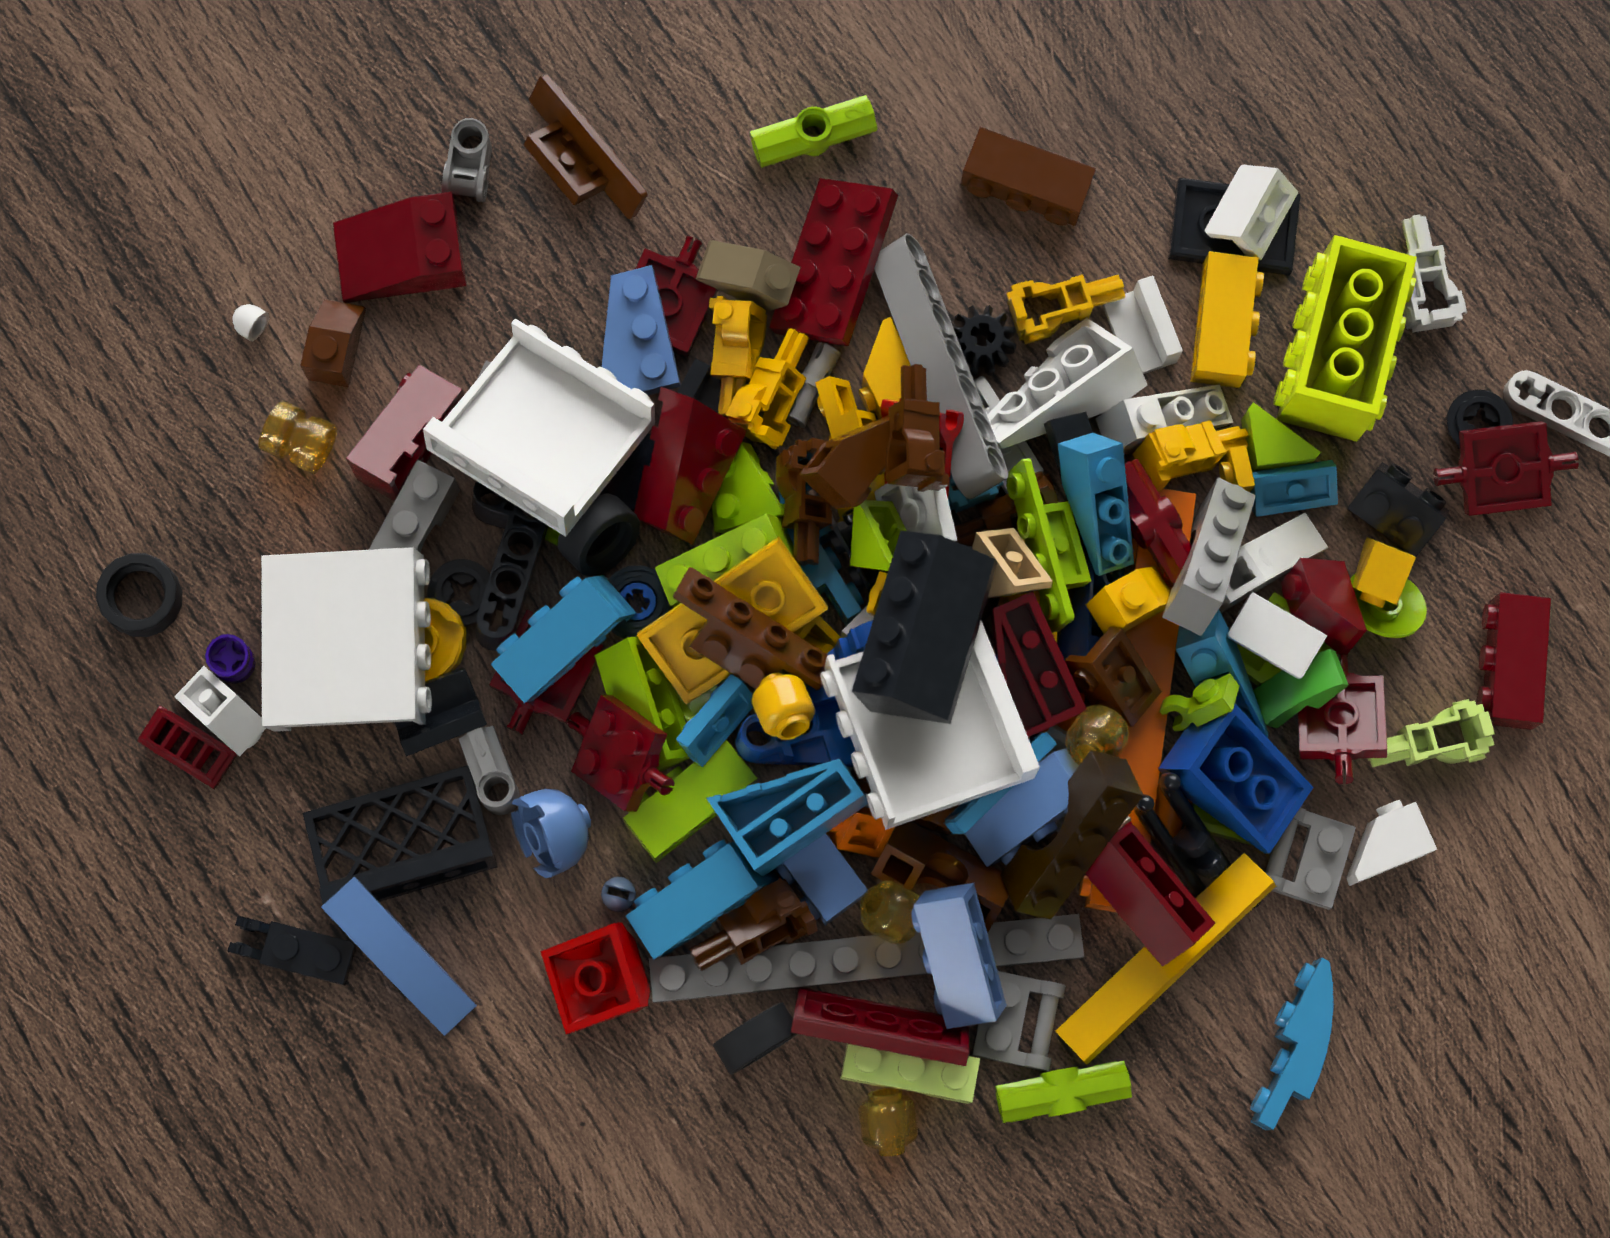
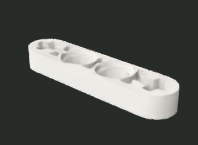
M1528 370L1514 374L1506 383L1503 390L1504 400L1513 410L1537 422H1545L1548 427L1610 457V433L1606 438H1598L1589 429L1590 420L1593 418L1605 420L1610 428L1609 408ZM1523 383L1530 386L1528 392L1531 394L1525 400L1519 397L1520 390L1516 388L1520 387ZM1547 392L1549 396L1542 403L1540 409L1536 405L1541 401L1539 398ZM1559 399L1568 402L1572 408L1571 418L1562 420L1554 416L1551 409L1552 402Z

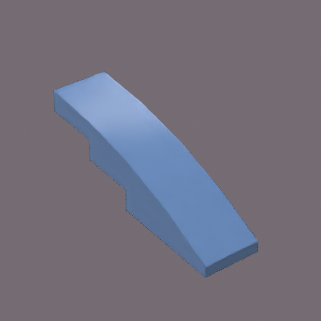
M353 877L321 907L444 1036L477 1006L424 947L406 931L356 877Z

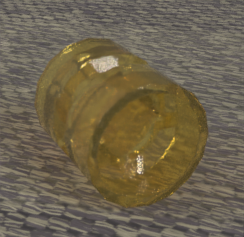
M282 400L275 405L264 423L259 438V448L279 459H284L290 455V462L295 464L296 467L311 474H316L331 453L338 428L335 424L320 417L311 416L306 419L305 410Z

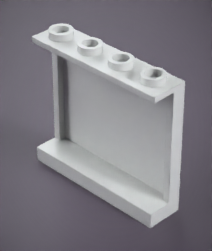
M514 319L511 323L513 337L446 418L441 422L433 417L423 428L426 449L566 537L648 434L652 426L655 425V407L650 397L640 389L633 388L631 390L618 382L609 370L603 367L595 368L584 361L581 355L569 346L561 347L548 339L547 335L537 326H527Z
M414 547L262 555V727L276 732L291 731V727L408 721H413L419 725L426 724L425 713H430L432 697L430 688L425 687V670H430L431 651L429 645L425 644L424 627L430 626L431 612L429 603L427 601L424 602V585H429L430 566L428 560L424 559V555Z
M982 621L980 622L951 724L870 712L852 692L863 652L839 660H835L833 654L827 656L825 671L820 673L824 690L829 698L833 696L836 698L840 712L836 713L840 732L844 738L851 737L856 751L851 753L854 769L859 778L866 777L871 793L866 795L870 811L875 820L882 819L886 830L1035 778L1040 766Z

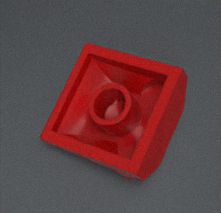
M622 922L610 924L540 951L566 1035L628 1013L638 1012L648 1006L650 997L648 979L636 941Z

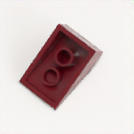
M452 192L409 197L333 223L343 303L467 286L457 209Z

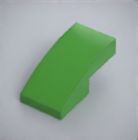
M1328 649L1316 654L1301 679L1281 671L1253 691L1265 724L1279 728L1307 705L1319 709L1349 686L1336 651Z

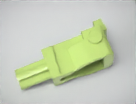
M1469 699L1453 702V706L1444 709L1429 722L1406 725L1397 732L1398 735L1388 737L1387 758L1367 759L1371 762L1372 767L1405 760L1407 766H1411L1432 758L1450 764L1468 760L1469 763L1483 760L1486 758L1485 754L1490 752L1489 747L1494 746L1492 735L1495 732L1489 712L1484 711L1483 704L1476 705L1475 700L1469 701ZM1459 721L1465 742L1438 748L1433 728Z

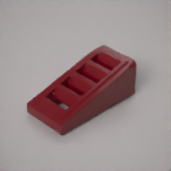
M163 706L158 707L137 739V742L214 790L237 756L231 748ZM169 722L174 724L161 745L157 744V740ZM183 731L189 733L177 754L171 753L170 751ZM198 741H202L205 744L192 764L186 762L187 758ZM215 749L220 754L207 774L200 770Z

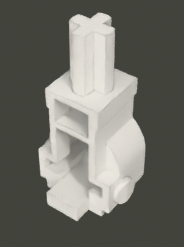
M1413 215L1409 219H1403L1402 226L1408 249L1407 254L1417 257L1412 278L1416 279L1414 291L1409 303L1406 302L1403 312L1404 317H1406V328L1412 329L1413 332L1453 326L1456 321L1463 319L1462 316L1467 314L1462 290L1458 291L1455 284L1448 278L1444 260L1446 257L1443 245L1432 246L1426 216ZM1433 281L1435 289L1442 292L1445 300H1447L1448 308L1432 310L1430 314L1428 308L1419 309L1418 305L1424 304L1426 301L1422 282Z

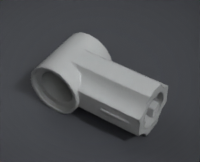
M480 727L467 732L466 735L459 738V742L476 785L477 796L485 808L492 814H509L517 807V805H512V802L520 797V791L515 784L495 727ZM503 783L509 786L508 795L503 800L494 802L488 799L489 790L495 784Z

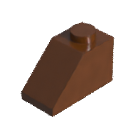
M324 299L309 325L300 364L308 380L349 387L366 312L364 306Z

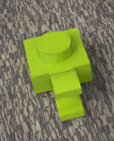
M1230 673L1216 680L1207 679L1194 689L1191 698L1181 695L1166 697L1162 701L1159 712L1162 715L1171 711L1181 714L1175 717L1172 726L1174 731L1185 730L1191 723L1198 727L1233 711L1240 685Z

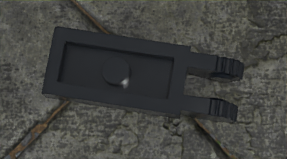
M237 917L235 926L248 932L256 931L267 934L263 950L252 948L250 945L240 942H230L227 952L259 960V963L265 966L343 986L346 985L357 947L354 942L271 921V924L246 917Z

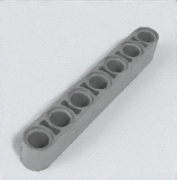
M906 233L880 250L874 269L910 365L921 364L923 368H926L927 401L940 402V413L946 414V410L963 412L964 424L953 443L950 472L960 492L968 499H973L1008 478V469L926 255L918 241L912 235Z

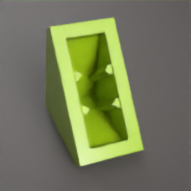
M1254 402L1241 419L1242 428H1245L1248 432V437L1246 438L1249 445L1247 452L1252 472L1313 463L1321 453Z
M865 500L859 506L854 507L850 566L889 570L900 531H907L892 501Z

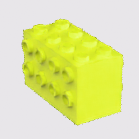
M1337 235L1333 236L1323 254L1316 253L1313 265L1308 267L1303 281L1302 290L1307 291L1303 304H1299L1293 321V328L1298 330L1293 343L1290 342L1287 347L1283 361V367L1289 369L1285 374L1284 380L1279 382L1273 405L1279 406L1278 421L1355 442L1360 439L1366 430L1371 431L1373 429L1376 419L1380 420L1382 418L1387 403V395H1384L1386 382L1387 380L1390 381L1396 366L1397 356L1393 354L1396 341H1400L1406 324V317H1403L1406 302L1409 303L1416 283V279L1412 278L1417 259L1416 256Z

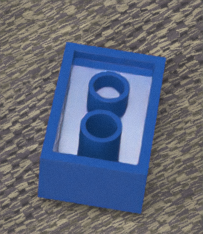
M1236 704L1233 711L1201 726L1196 727L1194 723H1191L1181 734L1158 768L1162 774L1165 772L1177 774L1181 779L1180 789L1188 800L1264 854H1270L1314 788Z

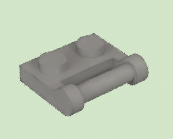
M1300 807L1272 849L1265 872L1276 884L1272 891L1327 910L1332 909L1356 827L1306 811ZM1297 825L1307 827L1308 830L1293 880L1289 881L1284 879L1282 875Z
M998 971L1006 1007L997 1021L977 1025L971 1056L1049 1072L1052 1059L1048 1057L1053 1026L1058 1001L1064 998L1066 986L1056 982ZM1029 993L1042 995L1031 1053H1024L1018 1051Z

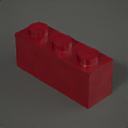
M1500 592L1489 601V604L1484 606L1482 627L1483 629H1488L1487 645H1483L1481 648L1479 668L1480 670H1485L1484 686H1480L1478 689L1476 705L1483 704L1484 711L1489 712L1493 726L1532 730L1543 723L1551 598Z
M1131 821L1114 834L1085 873L1162 967L1193 946L1216 924Z

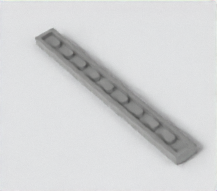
M1079 914L1053 916L1052 919L1033 918L995 922L988 932L996 967L1084 958ZM909 931L775 945L742 965L735 954H732L703 971L698 969L691 954L660 957L654 960L649 958L653 1003L927 975L928 973L923 963V950L925 947L921 933Z

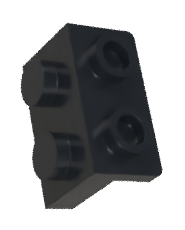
M1381 462L1350 503L1348 509L1406 552L1417 557L1447 519L1450 511L1444 507L1446 501L1435 491L1429 488L1422 491L1411 483L1412 476L1402 467L1395 463L1388 466Z

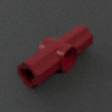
M1137 458L1125 463L1131 534L1141 548L1144 550L1148 549L1166 581L1173 587L1192 546L1181 530L1183 527L1182 520L1176 508L1167 497L1160 496L1151 478L1147 475Z

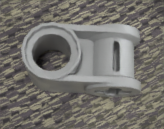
M465 118L453 127L448 158L443 170L441 190L442 193L452 192L453 195L475 197L477 202L484 203L489 183L492 144L488 131L481 121L474 118ZM470 136H477L482 139L478 147L473 149L464 148L462 143Z

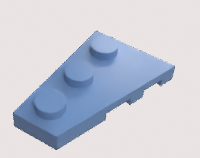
M652 265L611 275L602 367L609 370L618 382L631 390L633 388L640 389L647 395L659 393L660 387L670 390L681 386Z

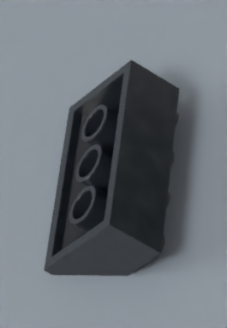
M900 531L852 688L853 694L870 712L951 724L998 562L996 559L941 535Z

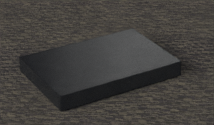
M1178 178L1168 259L1203 264L1209 251L1246 256L1232 240L1212 238L1205 232V228L1230 184ZM1300 193L1294 199L1262 260H1258L1257 271L1289 276L1292 273Z

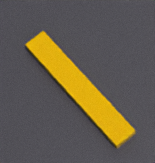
M1243 853L1195 898L1216 923L1205 935L1163 967L1144 946L1055 1032L1088 1065L1276 887L1275 882L1252 859Z

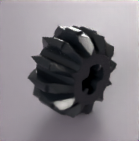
M972 305L968 309V318L961 314H957L954 317L956 327L953 328L966 362L971 364L970 372L972 376L977 375L979 367H984L985 372L989 376L994 374L995 364L1005 368L1009 363L1007 354H1013L1016 350V343L1010 340L1015 336V327L1004 326L1007 321L1006 313L999 314L996 318L992 317L993 308L991 305L986 306L983 315H979L977 308ZM978 335L986 337L985 346L976 345Z

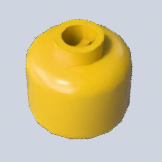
M772 673L764 677L751 699L763 731L781 740L794 739L804 734L809 729L810 722L815 714V707L803 680L795 675Z

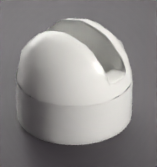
M241 305L233 314L234 328L244 338L254 341L266 328L269 314L255 305Z

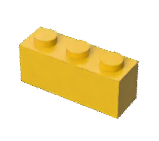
M1209 251L1202 266L1190 382L1212 385L1220 384V386L1240 388L1246 376H1252L1256 352L1249 350L1250 337L1257 335L1260 313L1253 311L1254 298L1261 296L1264 273L1257 272L1258 257Z

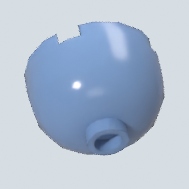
M556 789L534 791L513 800L512 805L518 806V810L511 813L516 838L525 857H530L533 852L537 861L541 864L534 868L539 875L544 878H550L568 870L579 862L586 851L589 840L588 828L591 827V819L584 805H577L570 796Z

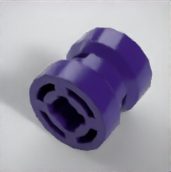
M220 635L213 639L206 649L205 658L207 665L218 678L226 683H241L248 679L254 671L256 662L253 652L242 639L235 635Z

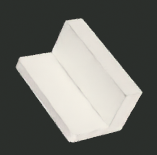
M1241 165L1205 228V232L1212 238L1232 240L1246 256L1258 257V260H1262L1298 191L1278 168Z
M1153 275L1138 280L1134 290L1125 293L1124 299L1103 304V309L1113 335L1133 348L1143 374L1177 363L1183 350Z
M1254 592L1244 602L1238 612L1239 615L1227 633V637L1297 679H1301L1327 637L1326 634Z

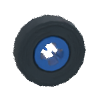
M643 565L627 566L616 571L608 579L626 601L629 597L634 600L633 594L640 593L643 594L644 602L649 603L646 610L641 607L642 613L635 614L627 622L623 619L611 630L618 637L624 639L627 637H637V632L674 608L670 606L658 574L652 568Z

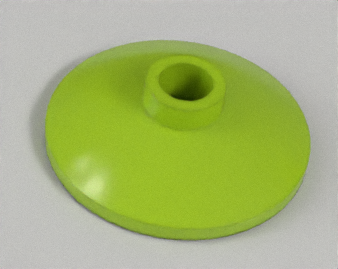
M1355 574L1350 578L1352 584ZM1408 578L1397 605L1386 601L1383 608L1360 600L1359 597L1362 591L1353 587L1366 629L1374 634L1388 638L1407 637L1418 631L1425 621L1427 614L1425 599L1417 586Z

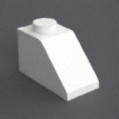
M205 666L174 696L239 757L247 748L254 746L259 741L262 732L266 729L262 727V717Z
M1397 800L1376 809L1379 817L1367 823L1346 877L1349 886L1437 850L1416 802L1403 807L1401 801Z

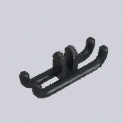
M1165 772L1160 776V789L1185 825V828L1172 838L1153 810L1155 804L1153 798L1146 794H1143V797L1134 807V812L1184 886L1196 898L1206 889L1198 874L1208 879L1217 875L1220 876L1231 863L1180 789V777L1175 773ZM1261 901L1254 907V909L1260 905Z

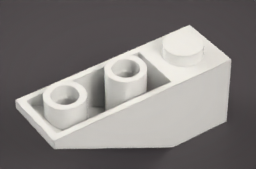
M1220 384L1124 399L1096 418L1101 435L1123 443L1124 454L1134 453L1145 437L1155 429L1172 425H1184L1186 427L1211 420L1215 429L1233 423Z
M1306 513L1240 547L1226 595L1220 607L1222 612L1244 600L1252 592L1259 591L1288 573L1299 558L1311 559L1328 548Z

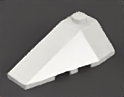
M1088 318L1057 338L1046 349L1048 357L1039 368L1031 366L1024 374L1026 382L1017 392L1007 393L987 415L999 447L1004 449L1046 434L1044 423L1049 420L1086 412L1088 418L1106 412L1124 399L1132 398L1133 395L1147 386L1133 348Z

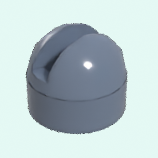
M613 877L603 885L601 898L609 910L624 912L633 906V901L636 899V890L632 882L627 878ZM609 887L630 892L628 900L607 894Z

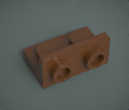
M1110 627L1086 656L1069 655L1065 659L1076 687L1084 693L1091 704L1094 716L1104 724L1133 727L1162 692L1122 628Z

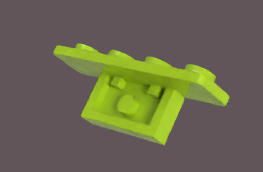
M1030 458L1021 459L1008 471L1006 481L1007 492L1010 498L1014 500L1018 515L1017 527L1021 538L1025 540V544L1053 581L1051 588L1038 590L1040 595L1039 605L1051 632H1057L1074 620V612L1067 589L1085 587L1091 582V577L1069 502L1043 504L1032 461Z

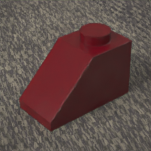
M1299 558L1281 582L1282 594L1287 600L1290 613L1326 634L1327 637L1324 643L1338 654L1347 655L1367 629L1345 561Z

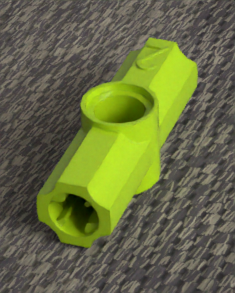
M864 95L826 108L807 107L797 117L750 131V139L757 162L763 168L804 154L809 156L821 155L832 145L876 132L877 123L871 102ZM809 126H816L823 130V134L811 137L804 133V129Z
M1124 1060L1098 1064L1083 1069H1078V1066L1049 1071L1041 1073L1040 1077L995 1086L996 1100L1002 1123L1032 1119V1117L1048 1114V1117L1084 1111L1087 1110V1106L1132 1098L1131 1082Z

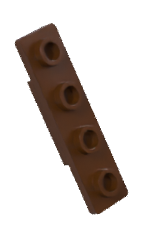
M545 74L539 77L529 101L549 125L529 134L523 144L574 206L605 191L628 219L637 216L648 196L640 181L630 173L619 160L614 150L603 141L593 129L588 119L582 116L566 97L564 91L556 85L550 76Z
M692 567L688 568L673 597L707 619L689 647L755 689L758 688L764 677L772 673H779L782 668L792 675L801 678L803 682L816 690L821 689L823 684L820 673L825 671L824 668L828 656L826 653L760 612L745 600L740 599L715 583L709 577Z

